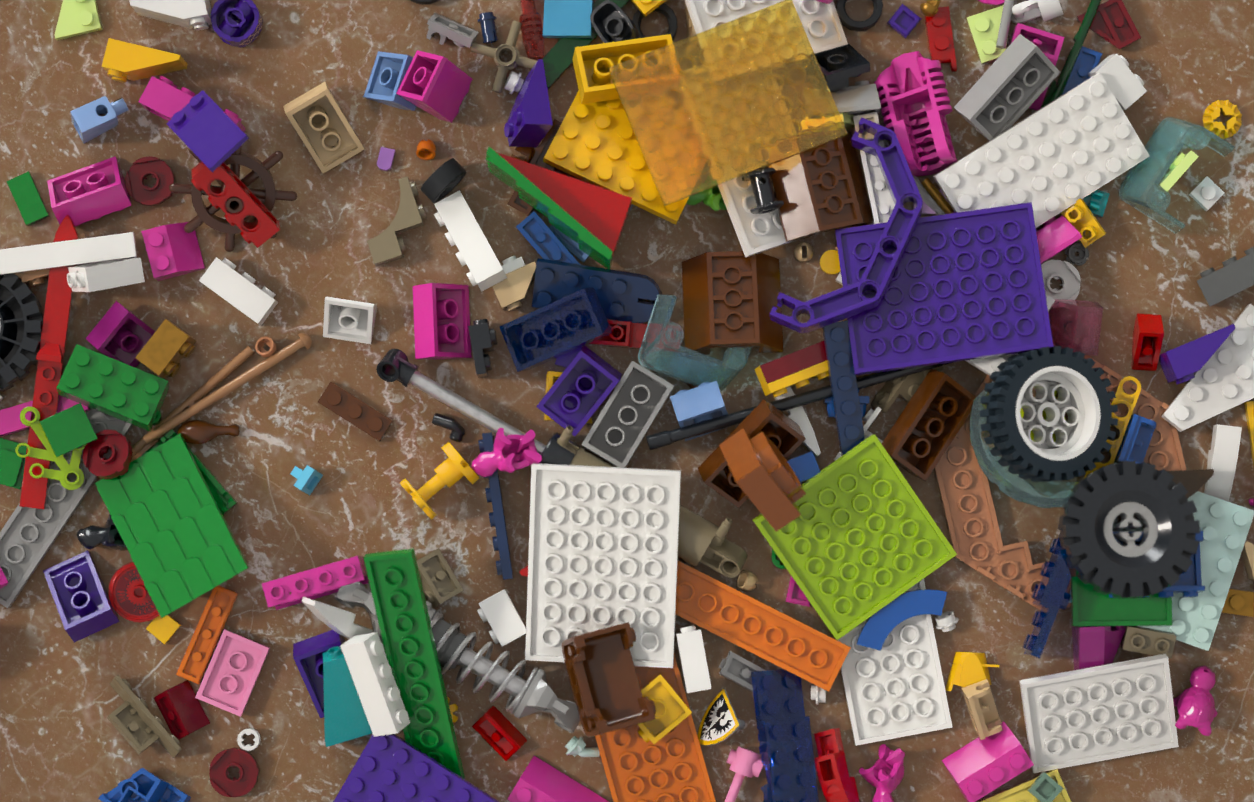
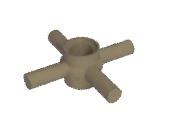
M512 21L506 44L500 45L497 49L475 42L472 44L471 52L494 58L496 65L499 67L492 88L494 92H502L508 70L515 68L517 65L532 69L537 60L520 56L518 49L515 47L522 25L521 22ZM504 52H512L513 58L510 62L504 63L501 61V55Z

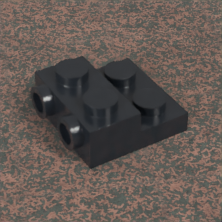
M849 43L845 46L804 58L803 74L805 78H812L815 87L818 90L823 89L827 93L837 92L842 88L849 87L850 77H858L863 73L870 72V62Z
M488 319L473 321V325L468 326L478 378L489 377L488 371L492 370L489 354L485 353L494 351L493 345H498L494 328H490Z

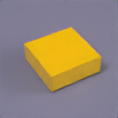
M159 615L152 620L146 630L163 644H166L181 625L170 615H166L163 618Z

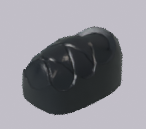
M606 0L592 11L590 16L591 23L604 43L639 38L634 22L613 1Z

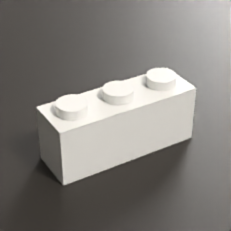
M216 257L199 281L261 326L278 304L273 299L276 294L265 286L262 289L255 286L256 280L246 272L240 275L234 270L236 265L228 259L224 258L221 261Z

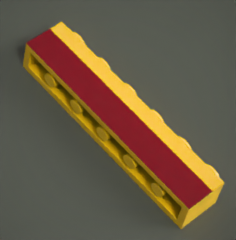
M821 341L755 368L754 370L765 396L773 394L775 398L788 393L786 389L795 385L796 389L810 384L809 379L816 376L818 380L829 377L825 342Z

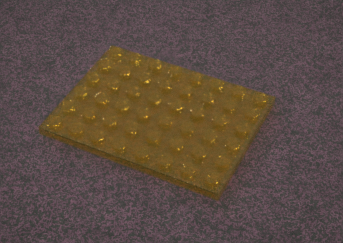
M784 0L608 69L664 206L848 134L792 0Z

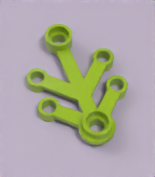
M25 407L20 413V421L23 425L33 429L46 450L30 447L26 443H20L16 446V455L20 458L32 457L55 462L60 470L46 469L41 464L35 463L30 467L29 473L36 479L44 477L59 480L61 485L67 490L78 489L84 482V474L79 465L85 445L82 448L73 450L70 464L67 463L63 455L56 458L39 422V411L35 407ZM33 412L35 414L34 420L28 421L25 418V414ZM26 446L28 449L27 454H19L18 448ZM35 466L42 469V473L38 476L32 473V469ZM69 473L76 475L77 479L75 482L67 480Z

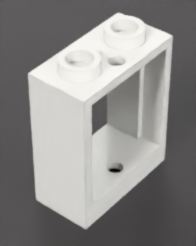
M126 258L68 267L67 282L69 287L72 288V292H93L145 282L141 258Z
M694 625L681 627V633H676L686 692L692 693L712 689L701 630H696Z

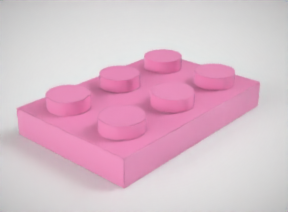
M224 629L195 698L241 717L270 647Z

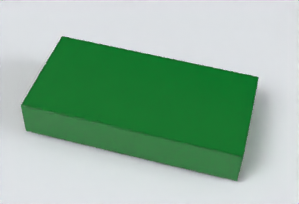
M29 171L6 181L26 226H30L50 216Z

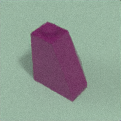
M1125 626L1072 627L1074 670L1113 663L1125 632Z

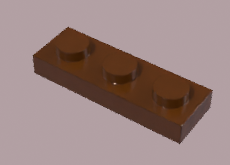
M332 382L329 383L318 400V403L378 441H381L393 422Z

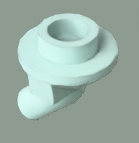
M582 735L579 738L573 736L565 746L568 749L565 753L566 755H573L574 757L576 755L580 757L600 756L598 747H585L586 744Z

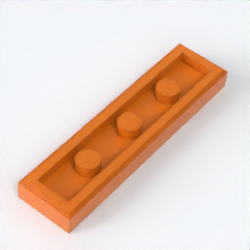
M220 585L213 588L177 671V676L196 684L201 683L239 593Z

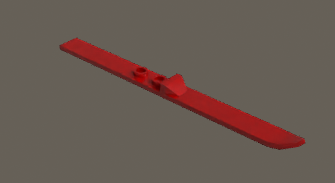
M66 215L62 220L53 242L78 239V233L69 215ZM73 266L50 268L40 349L36 356L38 365L32 407H35L40 413L39 421L57 414L59 394L56 388L62 377L72 300V288L68 285L67 274L69 273L68 267ZM31 412L30 421L34 420L35 414L33 412ZM29 427L27 444L33 448L46 450L33 429ZM26 457L20 507L45 509L49 478H33L29 473V469L35 463L50 469L51 461ZM35 466L32 469V473L38 476L42 473V469Z

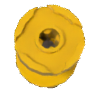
M450 442L441 447L448 458L434 469L437 474L422 487L416 490L406 478L400 482L402 487L410 493L414 502L431 520L437 514L427 501L445 485L451 488L464 476L472 485L480 479Z

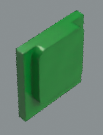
M81 403L39 421L56 458L98 439Z
M0 438V484L21 489L26 458H20L16 455L15 449L20 443ZM20 446L18 448L19 454H26L27 447Z

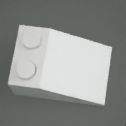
M129 0L130 6L140 16L190 29L194 28L196 31L209 28L208 25L212 24L210 0Z

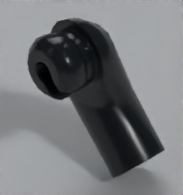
M439 413L434 414L432 424L451 430L449 438L453 441L461 442L463 435H465V429L452 417Z

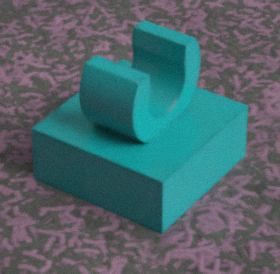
M1096 190L1083 198L1094 216L1103 217L1110 193Z

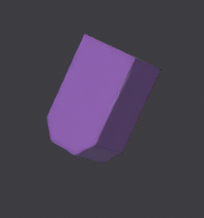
M385 147L380 148L377 166L380 170L389 171L392 169L395 150Z

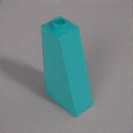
M339 646L332 647L323 653L324 736L326 747L372 734L342 649Z

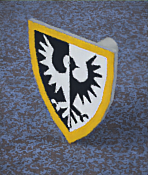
M725 689L713 699L703 715L697 735L700 745H716L725 741L737 729L745 727V721L737 718Z

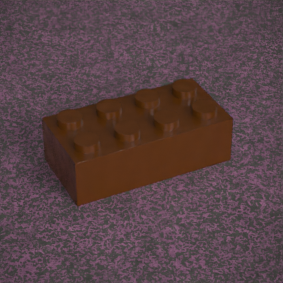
M930 369L882 442V445L893 462L911 475L926 481L980 399L947 374Z
M763 399L725 440L743 428L751 438L763 431L787 459L806 438L796 422ZM718 446L698 467V471L707 486L739 508L748 499V496L736 483L722 450Z

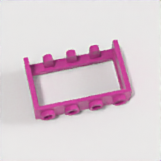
M355 556L262 583L268 608L275 606L276 610L303 603V597L317 599L337 593L340 587L355 582H361L363 585L368 584L369 579L363 556Z

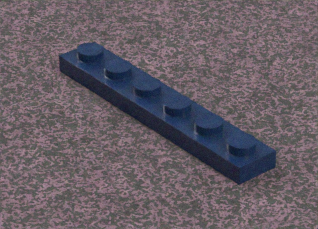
M848 320L838 321L822 327L841 456L865 440Z
M482 433L483 439L478 440L480 453L493 452V433ZM497 468L492 476L484 477L489 479L490 488H485L487 503L492 502L493 512H489L491 527L496 528L497 536L492 537L494 551H499L500 561H496L498 576L502 575L503 580L514 579Z

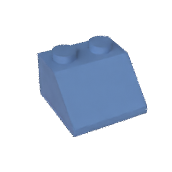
M378 51L364 98L398 109L415 111L416 105L396 94L413 57Z
M717 381L704 382L696 388L680 390L675 395L670 396L680 428L727 415ZM708 432V433H705V434H701V435H698V436H694V437H691V438H687V439H685V441H688V440H691V439H694V438H697V437H700V436H703V435H706V434H709V433H712V432Z

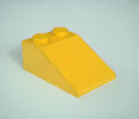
M110 38L108 39L102 67L107 72V75L112 76L113 80L126 83L127 79L135 81L187 69L188 65L181 55Z

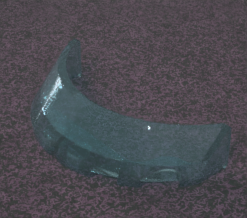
M983 390L974 399L972 405L970 440L978 460L977 462L984 474L992 483L998 485L999 490L1019 502L1041 508L1063 507L1066 498L1071 496L1073 493L1072 489L1078 482H1033L1031 479L1024 480L1019 478V474L1008 472L1007 470L1010 466H1001L997 462L1002 456H993L989 450L995 446L994 444L985 443L984 438L990 436L989 431H981L980 424L987 423L986 417H980V410H986L987 408L986 404L980 403L981 397L989 396V392Z

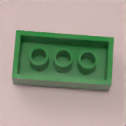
M76 344L56 389L60 396L151 431L170 386L169 382L165 379Z

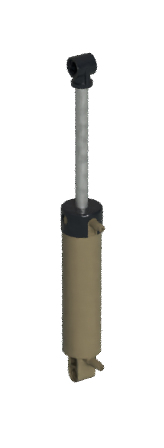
M399 349L389 350L377 365V374L384 381L394 382L397 380L406 388L411 384L494 433H497L499 428H504L505 436L525 435L524 432L418 372L419 366L409 363L406 354ZM567 426L562 434L554 433L547 445L534 439L537 453L542 456V461L539 464L614 467L570 440L573 432L571 426ZM680 505L679 558L695 567L699 562H702L722 575L734 578L740 574L747 560V553L744 549L726 539V535L733 523L731 518H726L719 527Z

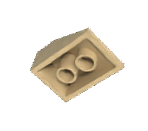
M326 82L321 83L283 106L285 114L323 174L365 150Z

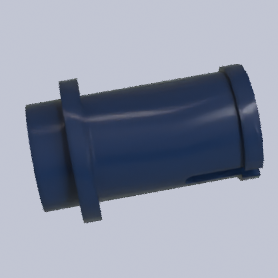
M493 12L481 13L477 20L481 25L483 44L499 41L494 21L497 18L493 15Z

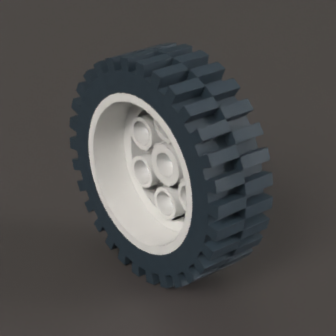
M1053 346L1051 349L1043 347L1038 350L1018 353L1007 358L1008 362H1002L997 367L1000 371L993 372L989 377L994 383H987L984 390L989 392V396L981 397L980 403L987 405L986 410H980V417H986L987 420L986 424H980L981 431H989L990 436L984 438L985 443L994 444L995 446L989 451L993 456H1002L997 462L1001 466H1010L1007 471L1011 474H1019V478L1024 480L1031 479L1033 482L1071 480L1074 477L1085 475V471L1093 470L1096 467L1094 462H1101L1105 458L1100 452L1110 450L1112 445L1107 443L1106 440L1114 439L1116 432L1110 430V426H1117L1118 418H1111V412H1118L1117 405H1111L1110 399L1116 398L1114 391L1107 392L1106 387L1111 385L1109 379H1100V376L1105 372L1101 367L1092 368L1096 362L1091 358L1083 359L1084 353L1080 351L1073 352L1072 348H1061V346ZM1033 388H1034L1035 391H1036V396H1035V398H1034V396L1032 395V389H1033ZM1055 390H1056L1057 393H1058V398H1057V399H1056L1055 396H1054ZM1021 408H1022L1023 411H1024V417H1023V418H1022L1021 415H1020V409H1021ZM1043 410H1044L1045 413H1046V419H1045V420L1043 419V416H1042ZM1065 412H1066L1067 415H1068V421H1067V422H1066V420H1065V418H1064ZM1031 430H1032L1033 433H1034V439H1033V440H1032L1031 437H1030V432H1031ZM1053 432H1054L1055 435H1056V441H1055V442L1053 441V438H1052Z

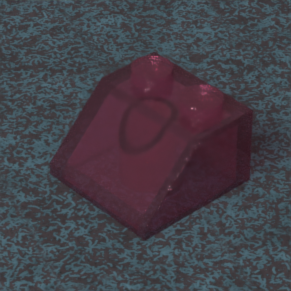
M1055 299V303L1048 312L1053 346L1072 348L1073 352L1080 351L1085 355L1098 356L1103 307L1098 302Z

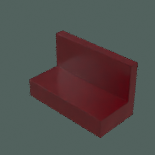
M188 680L154 697L171 733L178 740L210 724L199 700L195 698L196 694Z

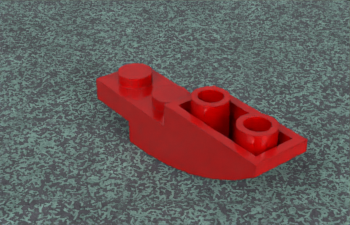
M583 319L581 343L643 350L680 351L682 327Z
M834 728L815 733L818 757L813 759L826 802H860L855 777H849L840 729Z

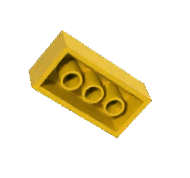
M671 34L575 47L572 60L582 104L676 91L681 80Z

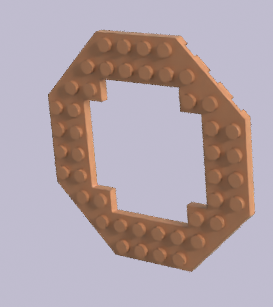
M1084 353L1085 356H1084L1083 359H1088V358H1091V359H1092L1091 356H1089V355H1087L1086 353ZM1094 360L1096 363L1092 368L1101 367L1105 372L1100 376V379L1108 378L1111 383L1110 386L1106 387L1107 392L1114 391L1116 393L1119 382L1123 377ZM987 374L974 394L980 400L934 468L952 548L957 553L954 557L1042 613L1071 607V603H1068L1067 599L1071 591V576H1076V569H1070L1065 560L1066 557L1033 564L1028 541L1003 546L981 450L995 447L994 444L985 443L984 438L990 436L989 431H981L980 424L987 423L986 417H980V410H986L987 408L986 404L980 403L981 397L989 396V392L985 391L984 387L987 383H994ZM1126 381L1122 388L1125 393L1133 394L1137 390V385ZM1033 388V389H1032V395H1033L1034 398H1035V396H1036V391H1035V389ZM1141 388L1132 415L1136 414L1157 422L1143 462L1156 465L1155 469L1158 471L1163 469L1166 471L1187 470L1177 429L1161 417L1169 405L1159 401ZM1124 403L1117 404L1118 412H1114L1115 415L1118 417L1126 416L1129 410L1127 405Z

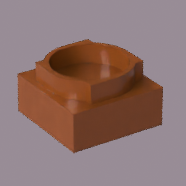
M743 428L719 445L736 483L776 532L801 515L795 502L806 495V492L787 459L763 431L751 438Z

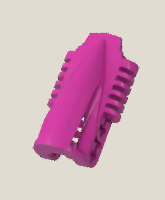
M919 51L905 53L893 59L890 67L883 70L874 84H876L881 108H883L881 113L882 116H885L883 118L884 124H887L885 127L895 132L912 175L928 176L937 174L957 162V157L945 116L953 110L952 106L948 105L950 104V98L947 97L948 91L945 88L946 83L943 80V72H940L942 70L939 60L931 61L930 59L923 58Z

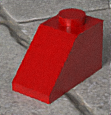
M1136 315L1132 342V370H1157L1164 337L1161 315Z

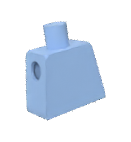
M103 96L70 111L72 123L84 144L118 125L117 116L128 111V107L122 97L110 103L107 97Z

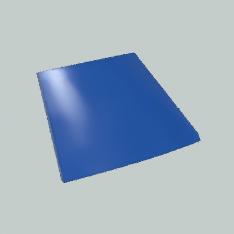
M141 768L132 774L129 779L118 783L116 788L100 795L98 799L102 802H189L191 797L155 774Z

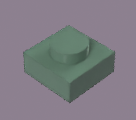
M1042 772L1027 791L1040 802H1052L1063 788L1049 775Z

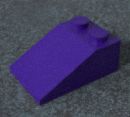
M543 59L537 60L524 79L505 124L504 134L508 137L510 147L537 148L553 126Z
M203 90L193 96L190 102L181 111L175 113L167 123L211 172L216 170L249 139Z
M1229 325L1160 354L1158 361L1167 382L1175 380L1177 385L1195 378L1194 372L1199 371L1235 330V325Z
M583 345L536 407L564 429L567 426H571L573 428L572 435L575 437L618 384L622 374Z
M88 550L43 571L64 629L74 643L120 622Z
M334 630L293 644L294 661L320 718L324 717L323 653L332 647H341L345 643L344 637Z

